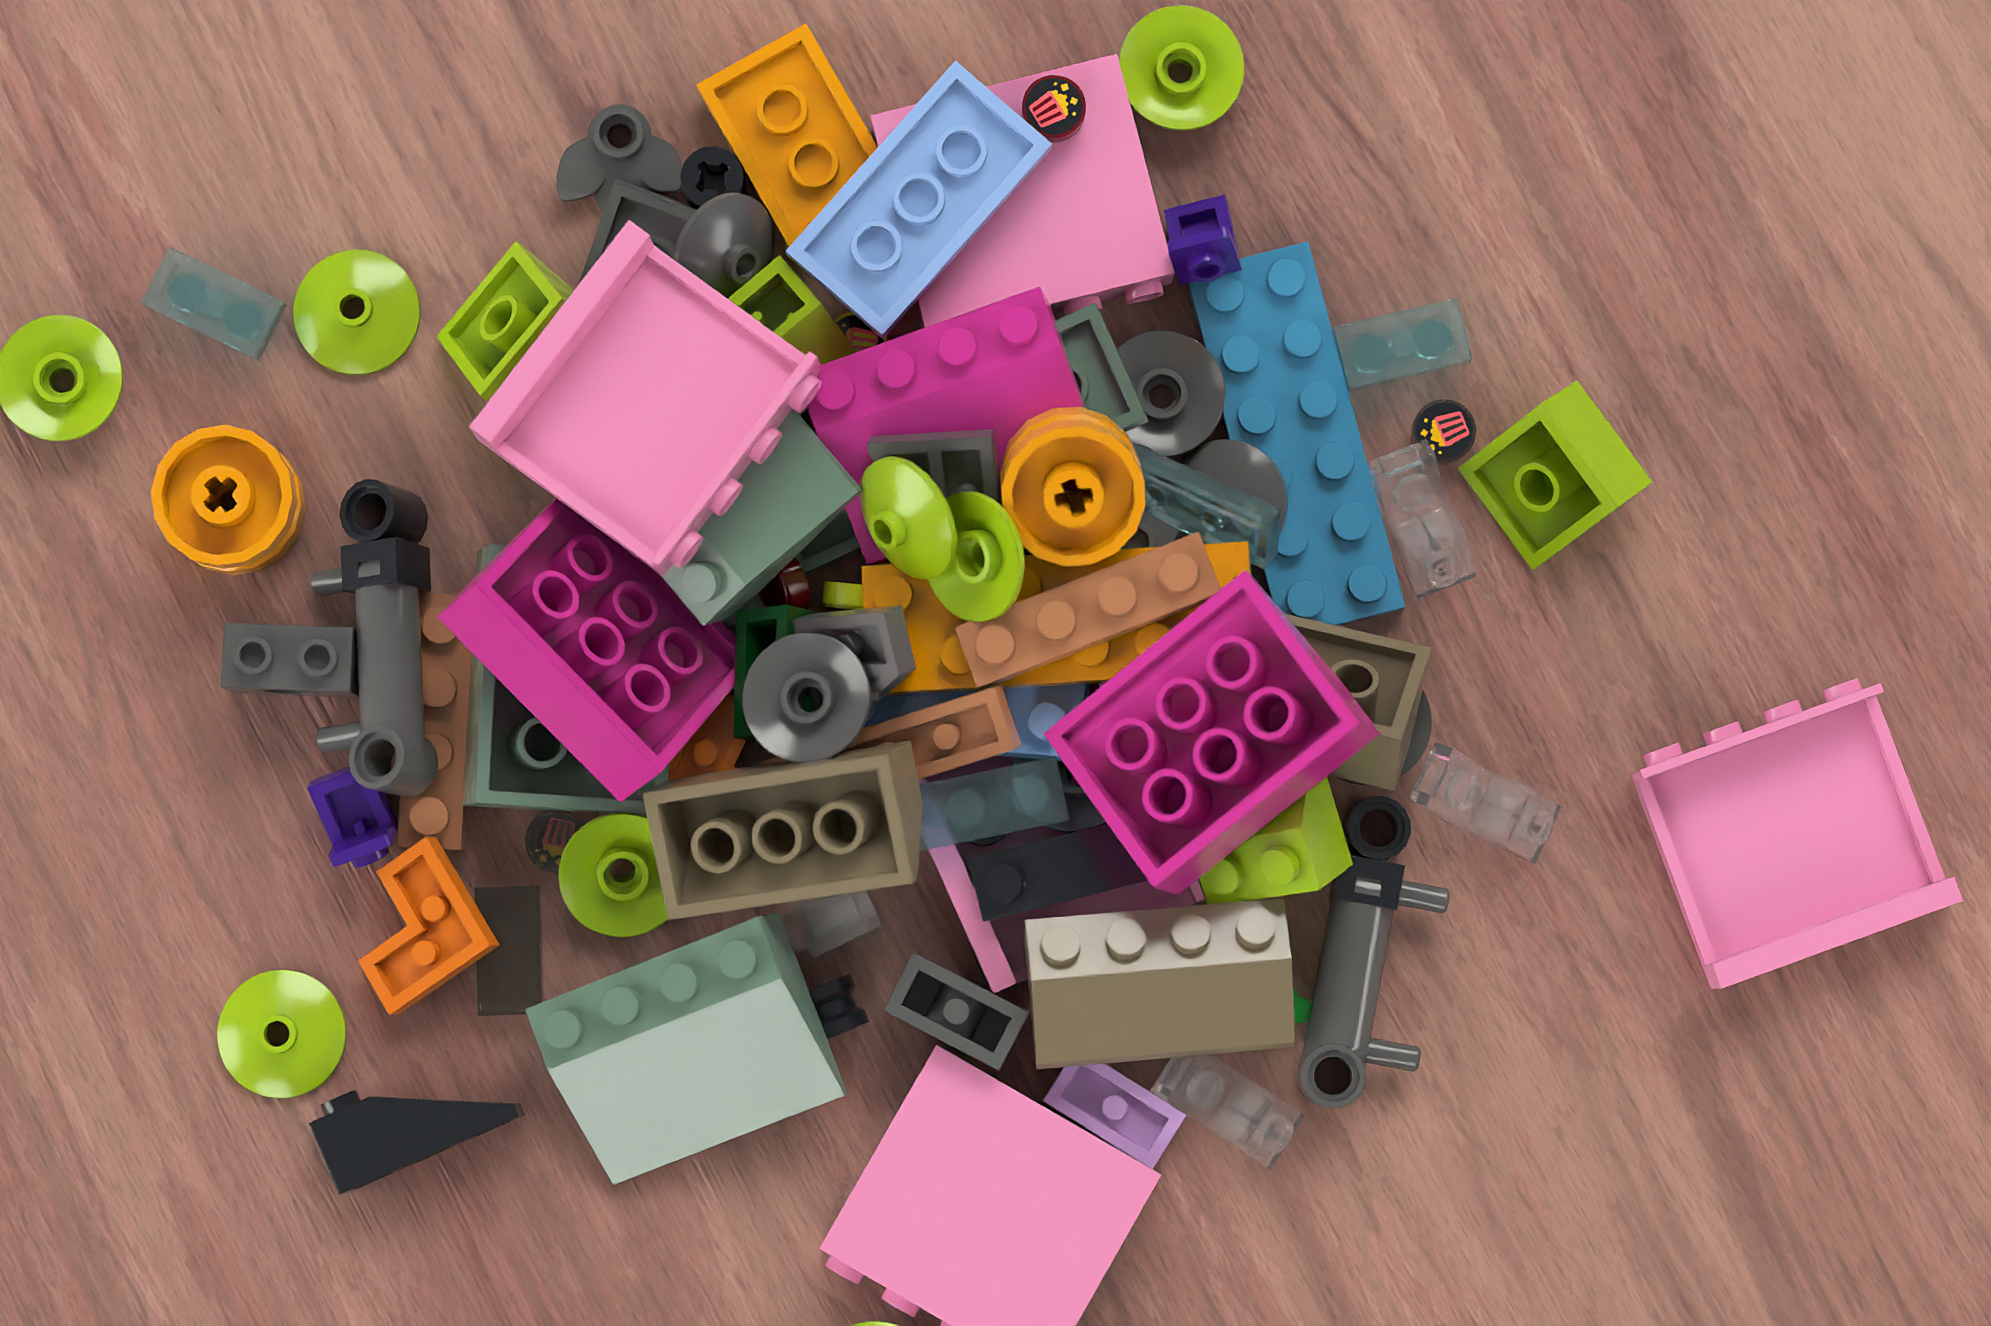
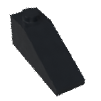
M1108 824L967 859L983 922L1148 881Z
M353 1090L321 1104L320 1106L325 1116L310 1122L309 1125L337 1191L341 1195L525 1116V1113L520 1103L372 1096L360 1100L357 1090Z

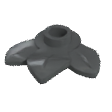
M612 105L601 110L593 118L589 127L588 137L577 141L565 150L557 172L558 196L561 201L570 202L595 195L596 203L603 213L614 180L619 179L649 191L676 192L681 190L682 187L680 176L682 164L671 144L651 134L649 123L641 112L627 105ZM617 128L628 129L632 133L631 142L623 148L613 147L609 143V136L613 130Z

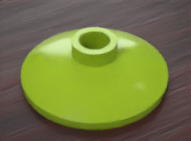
M1168 6L1144 16L1127 34L1119 55V63L1131 107L1148 122L1169 130H1195L1218 120L1235 102L1244 79L1243 52L1233 31L1216 15L1194 6ZM1173 64H1184L1189 68L1191 78L1185 83H1176L1170 79L1168 68Z
M346 250L324 258L306 274L295 296L293 319L300 342L318 363L341 374L367 375L388 368L407 352L418 331L420 302L413 282L396 262L373 251ZM351 298H360L365 304L363 314L356 319H348L344 317L342 312L343 305Z
M49 315L35 319L19 328L8 339L1 350L0 405L8 418L17 427L36 438L54 442L82 438L101 427L112 415L120 400L124 376L119 353L110 338L103 331L84 319L69 315ZM62 371L72 372L75 379L73 387L64 393L56 392L54 379L57 374Z
M889 456L869 465L860 483V487L863 490L860 493V506L867 529L877 547L895 567L914 578L932 579L946 572L956 556L957 532L953 515L940 489L922 469L906 459Z
M972 491L952 494L945 499L953 515L957 532L956 556L946 572L935 578L928 579L939 601L955 616L967 621L973 620V622L989 621L998 618L1008 611L1020 592L1024 577V553L1021 539L1008 513L989 496Z
M630 812L606 814L586 823L570 838L560 859L559 887L567 908L580 923L603 935L632 937L650 932L668 920L647 816ZM618 859H627L635 866L633 872L625 877L614 875L610 867Z
M291 970L264 972L241 984L225 1003L217 1029L219 1052L230 1074L248 1090L271 1098L300 1096L324 1083L337 1068L346 1044L344 1014L333 993L312 976ZM277 1021L283 1022L289 1029L287 1042L279 1047L272 1045L267 1037L269 1026Z

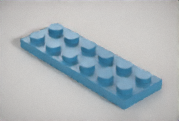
M1309 242L1240 258L1242 267L1240 271L1224 274L1210 282L1188 283L1187 287L1202 344L1213 355L1223 374L1226 395L1222 420L1227 439L1246 442L1262 450L1276 464L1285 482L1288 508L1283 529L1274 544L1259 557L1269 597L1284 614L1336 626L1403 610L1405 603Z

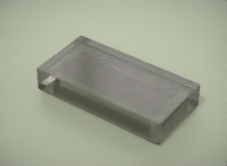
M541 886L474 888L475 904L500 946L476 961L478 1016L527 1015L525 1009L544 1002Z

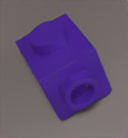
M1225 194L1164 210L1170 240L1167 242L1168 253L1180 285L1192 282H1210L1224 274L1242 270L1231 211Z
M350 766L310 781L307 790L333 845L328 854L333 867L351 861L355 868L374 863L389 853L388 846L392 845L396 837L398 822L385 792L369 789L359 784L351 774Z

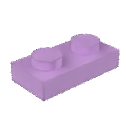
M1107 1064L1063 1067L1043 1099L1050 1106L1152 1170L1186 1117V1114Z

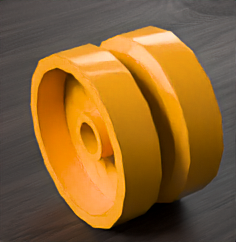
M1083 407L1052 408L1027 420L1008 441L1000 464L1002 507L1015 524L1022 545L1035 557L1061 566L1092 565L1117 553L1134 535L1145 508L1144 477L1139 457L1128 434L1107 415ZM1069 479H1076L1079 488L1075 491H1066L1063 489L1062 483Z
M229 425L197 429L175 442L158 464L151 489L154 519L168 543L202 567L229 575L258 572L284 557L300 535L306 511L303 484L290 461L253 431ZM233 492L232 496L237 504L232 510L227 511L222 507V501L227 494Z

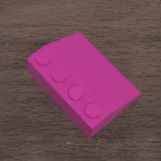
M1040 286L820 365L821 371L816 378L822 381V384L815 397L807 406L817 437L859 486L865 470L874 463L868 454L867 443L871 436L995 429L1000 478V464L1008 441L1027 420L1052 408H1085L1050 303ZM1069 479L1062 483L1063 489L1066 491H1075L1079 488L1076 479ZM859 494L845 509L866 564L877 565L888 561V559L877 547L867 529L862 515Z
M556 497L437 616L619 802H622L660 774L735 686L736 636L721 621L703 627L657 571Z
M1244 570L1043 734L1151 885L1156 889L1179 895L1377 737L1380 732L1335 673L1252 575Z

